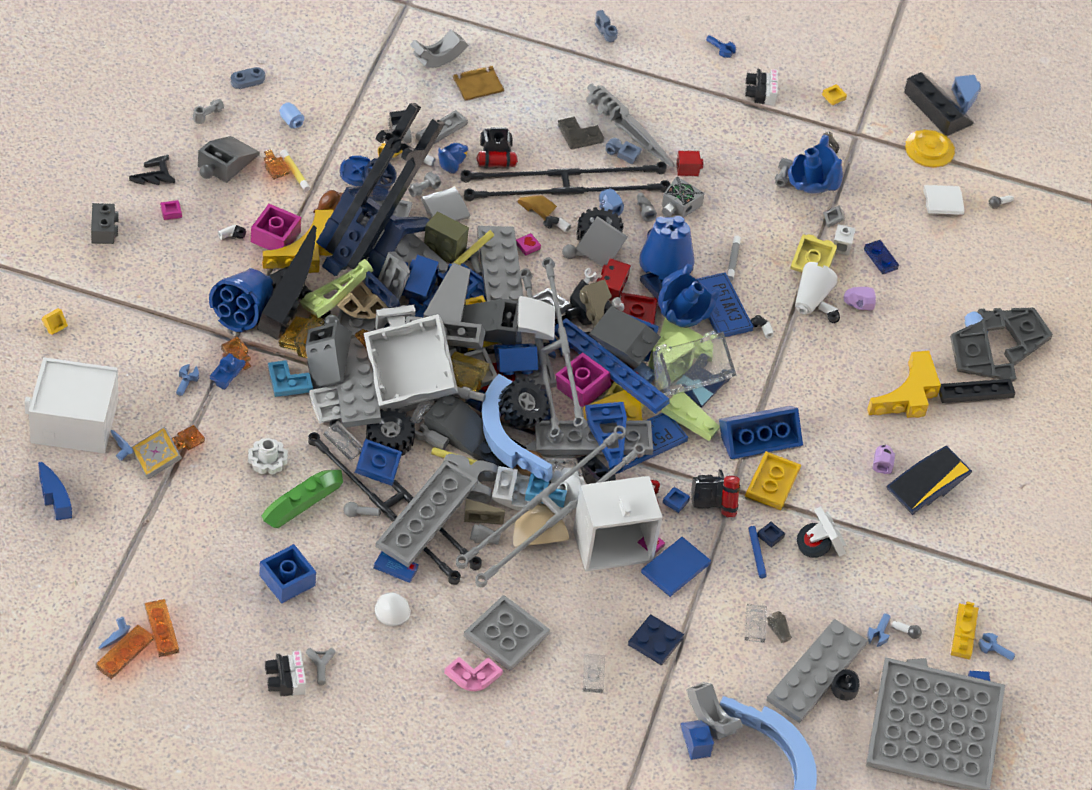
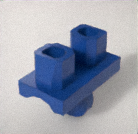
M229 353L220 360L218 367L211 373L210 379L216 382V386L225 390L245 366V361L239 360Z

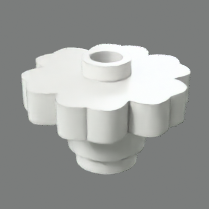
M266 438L256 441L253 448L248 450V463L252 464L253 470L260 474L268 472L273 475L282 471V466L288 462V451L283 449V443L275 439Z
M572 468L556 470L553 478L550 480L551 483H555ZM578 471L557 487V489L567 490L564 507L579 497L580 485H585L584 478L578 476Z

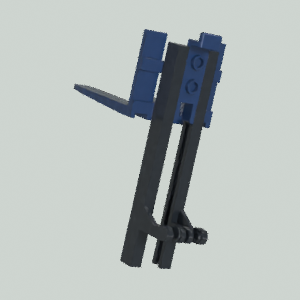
M409 103L395 129L381 130L377 134L375 140L380 143L385 141V147L363 185L346 187L341 200L331 217L328 218L322 233L316 241L318 245L332 254V256L326 257L322 267L334 276H338L339 272L346 270L348 266L352 269L357 268L359 262L369 257L367 261L373 268L372 274L379 279L388 252L396 250L405 234L425 231V226L430 220L427 217H396L393 215L445 125L441 120L436 121L432 119L415 148L405 143L403 138L421 109V106L416 103ZM402 150L401 158L405 161L407 160V163L392 189L389 191L384 187L376 186L393 155ZM383 200H385V201L383 202L382 206H380L379 204H377V203L375 202V201H383Z

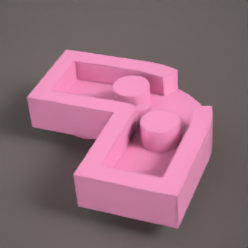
M458 657L445 668L444 673L461 688L468 691H480L499 678L503 670L489 658L473 669Z

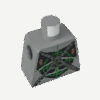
M677 176L664 193L662 201L664 208L662 212L666 217L675 214L684 218L702 206L705 193Z

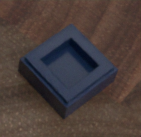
M769 522L757 533L758 537L771 548L785 537V533L772 522Z

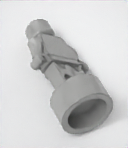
M638 193L637 205H640L642 208L641 215L643 219L647 222L653 221L657 217V212L651 202L645 198L644 194Z

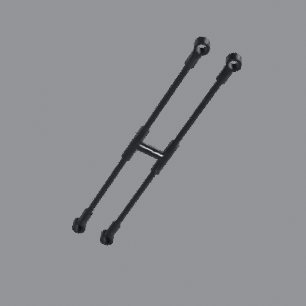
M658 162L656 165H643L642 167L548 169L547 171L500 173L463 170L460 178L465 183L473 179L488 177L548 175L561 176L563 187L496 192L466 189L464 191V199L466 201H473L474 198H487L488 196L584 194V192H601L609 188L614 191L660 190L665 193L671 185L669 181L663 180L660 183L635 186L570 187L568 175L630 171L664 174L667 167L664 162Z
M332 419L329 425L330 431L338 433L361 453L362 448L341 426V421ZM317 432L309 434L308 443L311 446H316L323 454H326L369 496V499L391 521H394L397 515L390 507L402 499L410 503L414 498L397 480H394L392 487L398 493L383 502L329 451V448L320 440V435ZM441 527L439 531L460 551L461 555L469 552ZM427 547L423 549L448 576L450 584L456 585L460 582L461 575L458 571L452 570ZM475 556L469 561V567L472 570H479L481 568L482 560L480 557Z

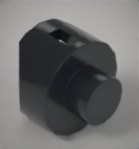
M849 669L839 671L831 684L833 695L844 701L854 699L860 688L857 673Z

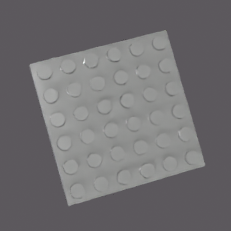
M885 657L866 766L968 790H990L1005 684Z

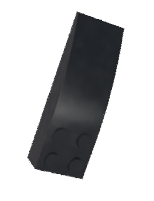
M314 225L260 317L257 330L276 340L280 334H285L289 326L288 323L294 319L300 304L299 299L309 272L315 247L317 227Z

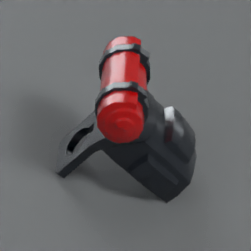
M502 127L483 129V132L480 134V145L483 146V151H479L476 158L478 166L485 168L506 167V169L516 167L518 158L516 152L511 151L513 138L509 129Z
M722 469L718 470V477H713V475L693 477L691 487L693 506L701 509L721 508L722 515L735 517L739 508L740 478L732 475L724 477Z

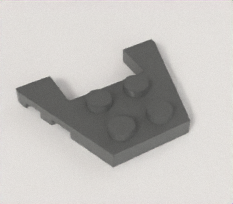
M985 308L978 309V314H981L983 319L1002 311L1005 327L1018 344V346L1006 349L1004 353L1008 361L1013 363L1014 366L1052 338V332L1035 308H1011V310L994 308L993 311H985Z
M1002 311L996 312L980 322L971 324L951 334L950 339L957 372L996 379H1011L1012 382L1016 381L1013 363L994 365L987 331L1005 328Z

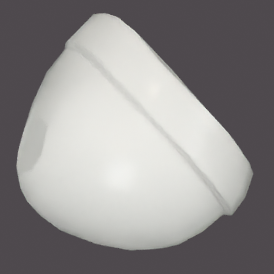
M394 592L383 594L375 605V615L385 625H402L410 617L411 610L407 600Z

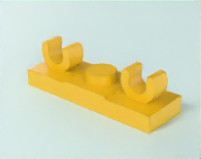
M967 601L966 604L959 603L951 656L971 659L979 609L974 607L975 603Z

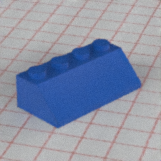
M785 406L719 419L721 438L730 459L765 453V451L772 452L803 446L799 410L794 406Z

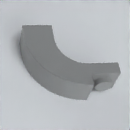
M451 29L439 42L433 45L426 46L416 40L410 44L414 48L413 53L415 57L425 67L429 68L440 67L453 61L469 46L458 33Z
M702 682L686 689L697 718L709 726L713 738L719 740L736 733V729L743 727L741 719L730 717L724 712L717 699L713 684Z

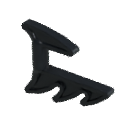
M169 155L159 156L144 162L145 168L160 166L159 171L130 175L129 180L142 185L145 184V181L155 185H160V181L175 183V178L170 176L166 165Z

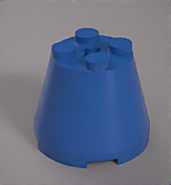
M681 216L657 217L641 249L639 257L640 267L646 273L651 272L658 275L659 279L662 280L671 273L682 269L687 264H691L694 269L695 259L690 226Z
M252 268L224 278L217 282L209 293L210 308L214 309L220 318L218 321L226 328L236 332L249 330L259 323L261 314L273 295V280L271 277Z

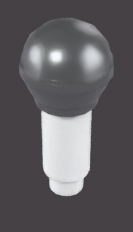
M1009 195L1004 197L992 196L989 199V206L998 208L1001 204L1013 201L1014 197Z
M898 621L892 622V627L908 633L913 639L919 638L922 634V630L918 625L909 626Z

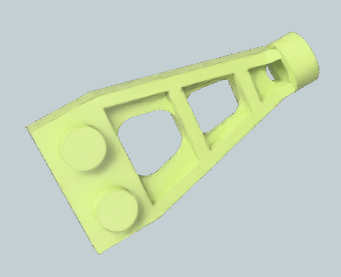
M364 259L358 263L357 268L306 294L304 299L299 302L303 308L319 318L335 307L348 293L366 278L368 271L372 273L373 268ZM332 290L338 291L330 299H326L325 297H323L325 294L331 292Z

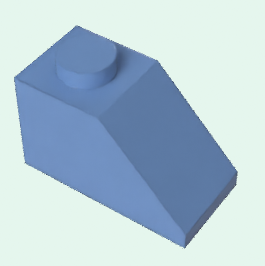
M975 75L957 76L952 86V91L960 108L967 113L981 90V84L977 81Z

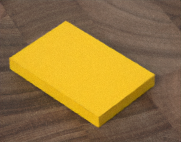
M765 451L745 497L782 510L801 469V464Z

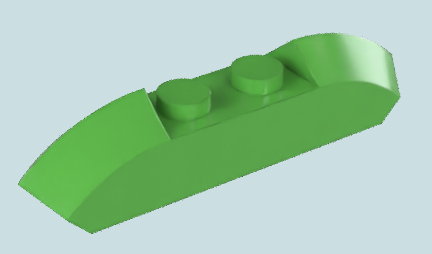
M324 470L300 483L276 499L261 515L263 521L274 528L281 527L337 490L343 483L342 470Z

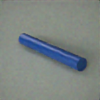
M750 526L748 530L759 578L763 579L767 577L757 530L755 526Z

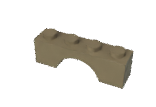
M605 279L585 285L580 290L581 302L585 304L587 317L592 321L594 327L603 317L605 304L612 297Z

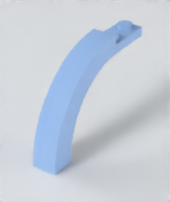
M498 374L489 385L482 404L485 439L492 452L505 465L513 469L518 464L522 469L530 471L537 478L549 482L553 478L552 464L516 444L506 434L501 425L500 410L502 406L498 405V402L501 401L498 398L502 394L501 391L513 381Z
M723 696L720 705L727 715L739 718L742 724L762 732L776 742L783 750L792 766L794 790H815L817 772L814 756L799 730L782 715L766 706L760 712L754 707L746 706L733 698Z

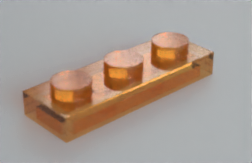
M165 599L145 603V610L158 656L164 657L178 654L179 646Z
M137 624L96 663V669L112 680L154 640L153 635Z

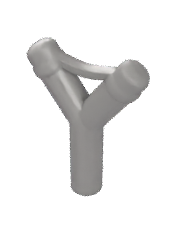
M312 648L306 650L308 657L317 665L318 685L326 683L325 666L336 653L333 648L327 651H315Z

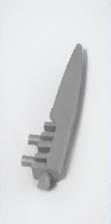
M593 84L588 85L587 89L590 93L587 97V102L593 105L599 104V114L610 115L609 119L611 121L615 120V125L619 129L622 128L641 146L667 165L675 166L654 138L629 114V109L604 86L598 85L595 87Z

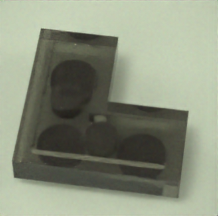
M575 116L558 120V127L570 150L604 142V136L598 125L581 129Z

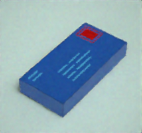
M381 551L374 563V569L408 583H411L419 568V564L414 562L407 567Z

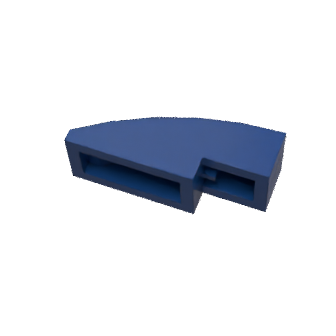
M38 462L45 506L53 505L56 520L72 518V506L64 485L46 464Z

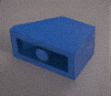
M702 720L681 723L680 726L690 759L711 757L714 742L709 726Z

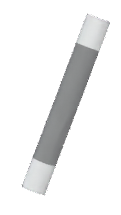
M734 236L727 273L730 281L734 280L741 241L740 236Z

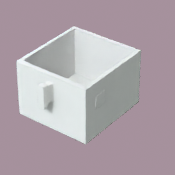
M43 357L32 399L31 397L25 398V414H29L31 443L105 454L118 404V368Z
M649 476L580 485L573 532L585 572L649 563L654 559L662 514ZM643 536L648 551L637 543Z

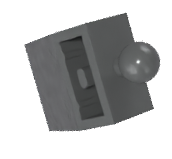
M228 136L209 141L199 149L197 167L200 168L201 177L209 179L215 176L227 183L260 155V152L238 139Z
M498 299L465 305L462 322L482 324L485 329L484 341L516 345L518 301Z
M328 315L324 320L325 325L308 330L305 347L313 390L340 384L344 380L352 331L341 325L336 315Z

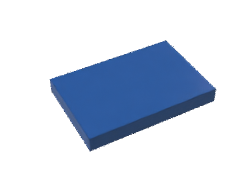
M681 537L643 567L641 573L671 597L709 566L711 560L684 537Z

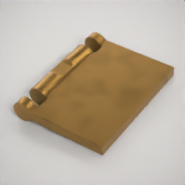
M493 66L488 67L489 72H487L486 67L460 73L461 79L458 78L457 74L453 75V80L456 82L465 101L504 92V88Z

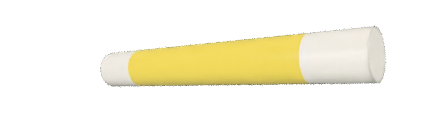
M282 150L280 155L305 192L309 191L310 186L286 150Z

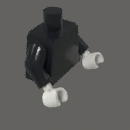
M590 267L585 270L586 278L584 280L581 279L570 296L571 308L565 311L568 320L577 318L585 326L592 324V321L588 319L586 306L581 302L580 290L585 285H589V281L597 279L596 272L589 276L592 272ZM619 297L614 298L612 304L609 301L606 302L604 314L611 306L620 311L624 310V304L621 303Z

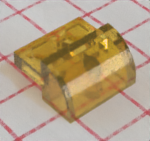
M312 314L308 319L296 316L278 341L280 347L295 350L299 357L307 358L305 345L308 330L325 325L324 321Z
M454 351L451 356V362L457 387H468L472 391L478 392L484 377L489 371L490 363Z

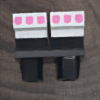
M757 68L756 73H747L745 84L749 85H746L745 97H754V103L775 106L778 92V70L771 69L770 73H763Z
M301 650L292 651V655L288 656L276 654V659L265 661L266 675L277 674V677L267 678L268 691H280V696L305 695L306 680Z

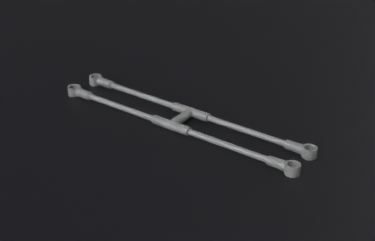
M547 257L542 261V266L546 269L547 278L550 281L560 340L544 347L542 339L536 338L535 344L537 346L539 365L542 368L546 394L549 397L548 404L550 405V422L552 427L550 436L555 441H559L563 438L564 433L559 428L558 418L555 415L546 368V354L562 348L575 406L573 424L579 430H582L587 426V421L583 418L582 409L579 406L570 362L569 344L565 327H563L554 282L553 268L555 267V262L550 257ZM525 268L520 271L519 276L523 279L528 297L533 298L531 291L533 274L529 269Z
M616 426L614 433L606 438L598 448L559 480L551 483L527 503L526 507L477 547H473L465 555H459L456 558V566L460 569L466 568L468 562L483 547L527 511L532 510L539 503L543 502L555 515L496 566L493 565L485 573L477 574L475 579L476 585L480 588L485 587L487 581L503 565L577 507L578 498L561 509L548 496L605 447H609L617 439H623L626 433L623 426ZM640 443L635 444L633 451L596 483L605 482L624 465H628L636 457H642L645 452V446ZM479 579H484L485 581H484V582H479L478 580H479Z

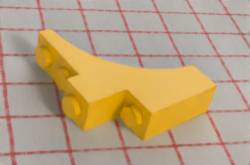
M315 210V217L310 229L300 239L282 248L263 251V269L290 266L314 225L317 227L316 239L308 273H319L320 256L332 254L318 245L316 241L322 233L328 218L331 217L334 211Z
M929 350L911 352L908 361V378L896 390L882 396L870 398L867 408L869 415L898 414L901 412H905L907 418H920L926 415L929 406L927 398L937 397L941 387Z

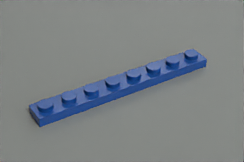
M567 318L562 321L569 346L579 354L583 352L609 371L610 379L656 414L670 404L669 398L571 321ZM557 324L554 327V335L559 338V326Z

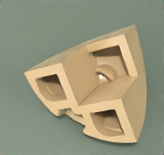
M363 281L337 304L341 310L350 316L368 319L376 318L377 310L388 308L377 295L371 293Z
M541 503L532 510L527 511L516 521L513 545L520 546L542 528L555 514L545 504ZM561 519L552 528H548L529 545L569 540L568 531L563 520Z

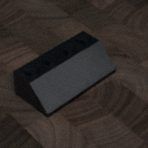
M922 72L907 78L904 93L944 135L949 136L974 124L932 78Z

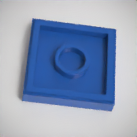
M365 439L355 473L392 486L402 452Z

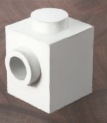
M838 224L833 242L834 245H837L836 253L849 256L856 228Z

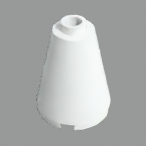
M817 262L805 264L802 271L795 307L799 313L804 315L811 314L838 282V277L833 270L825 265L823 268L817 266Z

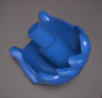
M823 135L819 144L806 149L805 155L799 154L794 158L793 164L788 170V177L790 183L797 190H802L809 194H819L826 191H836L840 188L843 179L842 159H839L834 150L829 147L828 135Z
M687 264L682 269L665 277L658 296V305L662 315L674 325L684 328L693 327L702 320L708 319L714 310L717 298L721 294V290L718 288L709 292L705 286L691 276L690 273L693 269L691 264Z

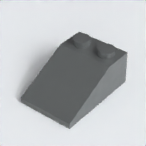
M613 306L607 310L589 333L592 338L632 370L642 363L661 338L646 324Z
M454 395L440 397L425 415L424 425L430 431L433 430L449 439L448 444L470 456H473V452L485 440L483 419L463 400Z

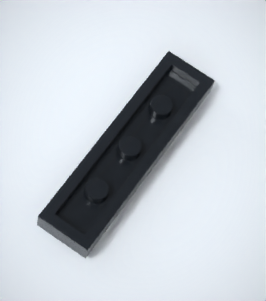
M1011 379L941 384L939 396L942 403L1014 398L1015 390Z

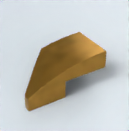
M543 195L520 197L517 200L527 211L532 209L544 220L557 207Z

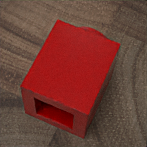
M678 151L676 160L677 175L699 176L700 169H703L704 160L700 158V151Z

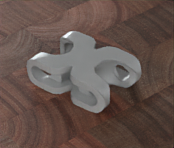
M447 454L443 462L445 460L478 480V484L466 498L484 504L489 503L492 498V491L488 486L480 482L495 481L498 466L482 460L470 465L469 459L465 456Z

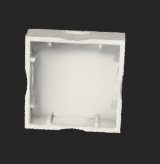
M439 314L417 319L401 326H390L364 333L369 360L373 366L374 384L379 407L384 411H387V408L392 410L458 393L444 325Z

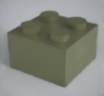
M437 211L425 226L424 243L441 259L452 264L467 249L469 227Z

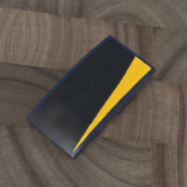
M946 445L913 465L886 487L914 515L925 504L929 506L939 496L942 495L944 497L968 477L972 470Z

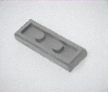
M457 110L441 118L440 120L445 125L434 144L466 126L468 120ZM426 128L416 133L418 141L421 139Z

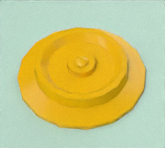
M924 129L915 131L905 141V150L908 156L915 163L925 167L936 168L945 166L955 156V147L952 141L946 135L935 130Z

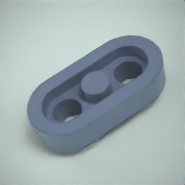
M259 67L237 71L231 75V85L236 89L260 85L265 81V71Z

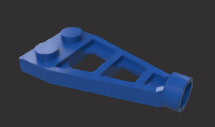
M624 402L585 405L588 426L599 446L612 434L604 433L600 424L616 423L617 426H623L626 430L627 416ZM625 437L618 440L619 448L608 449V447H605L602 450L608 461L610 471L623 461ZM625 465L615 474L623 472L625 470Z

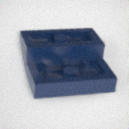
M368 271L366 273V286L371 290V293L377 295L388 308L400 307L398 298Z

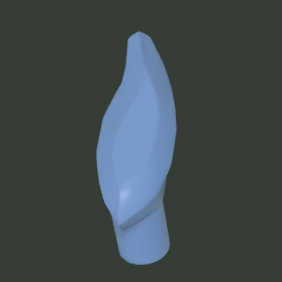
M111 430L118 446L122 449L116 457L122 461L128 454H132L133 450L119 434Z
M124 617L116 619L119 629L113 632L98 647L99 649L114 644L128 633L131 626L126 624Z

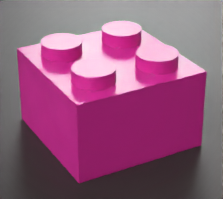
M268 204L251 227V243L268 250L292 244L301 233L302 217Z
M583 352L571 361L579 405L583 408L611 387L610 372ZM565 366L555 374L557 389L573 400L567 366Z

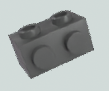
M92 203L91 244H114V236H118V225H115V222H119V211H115V204Z

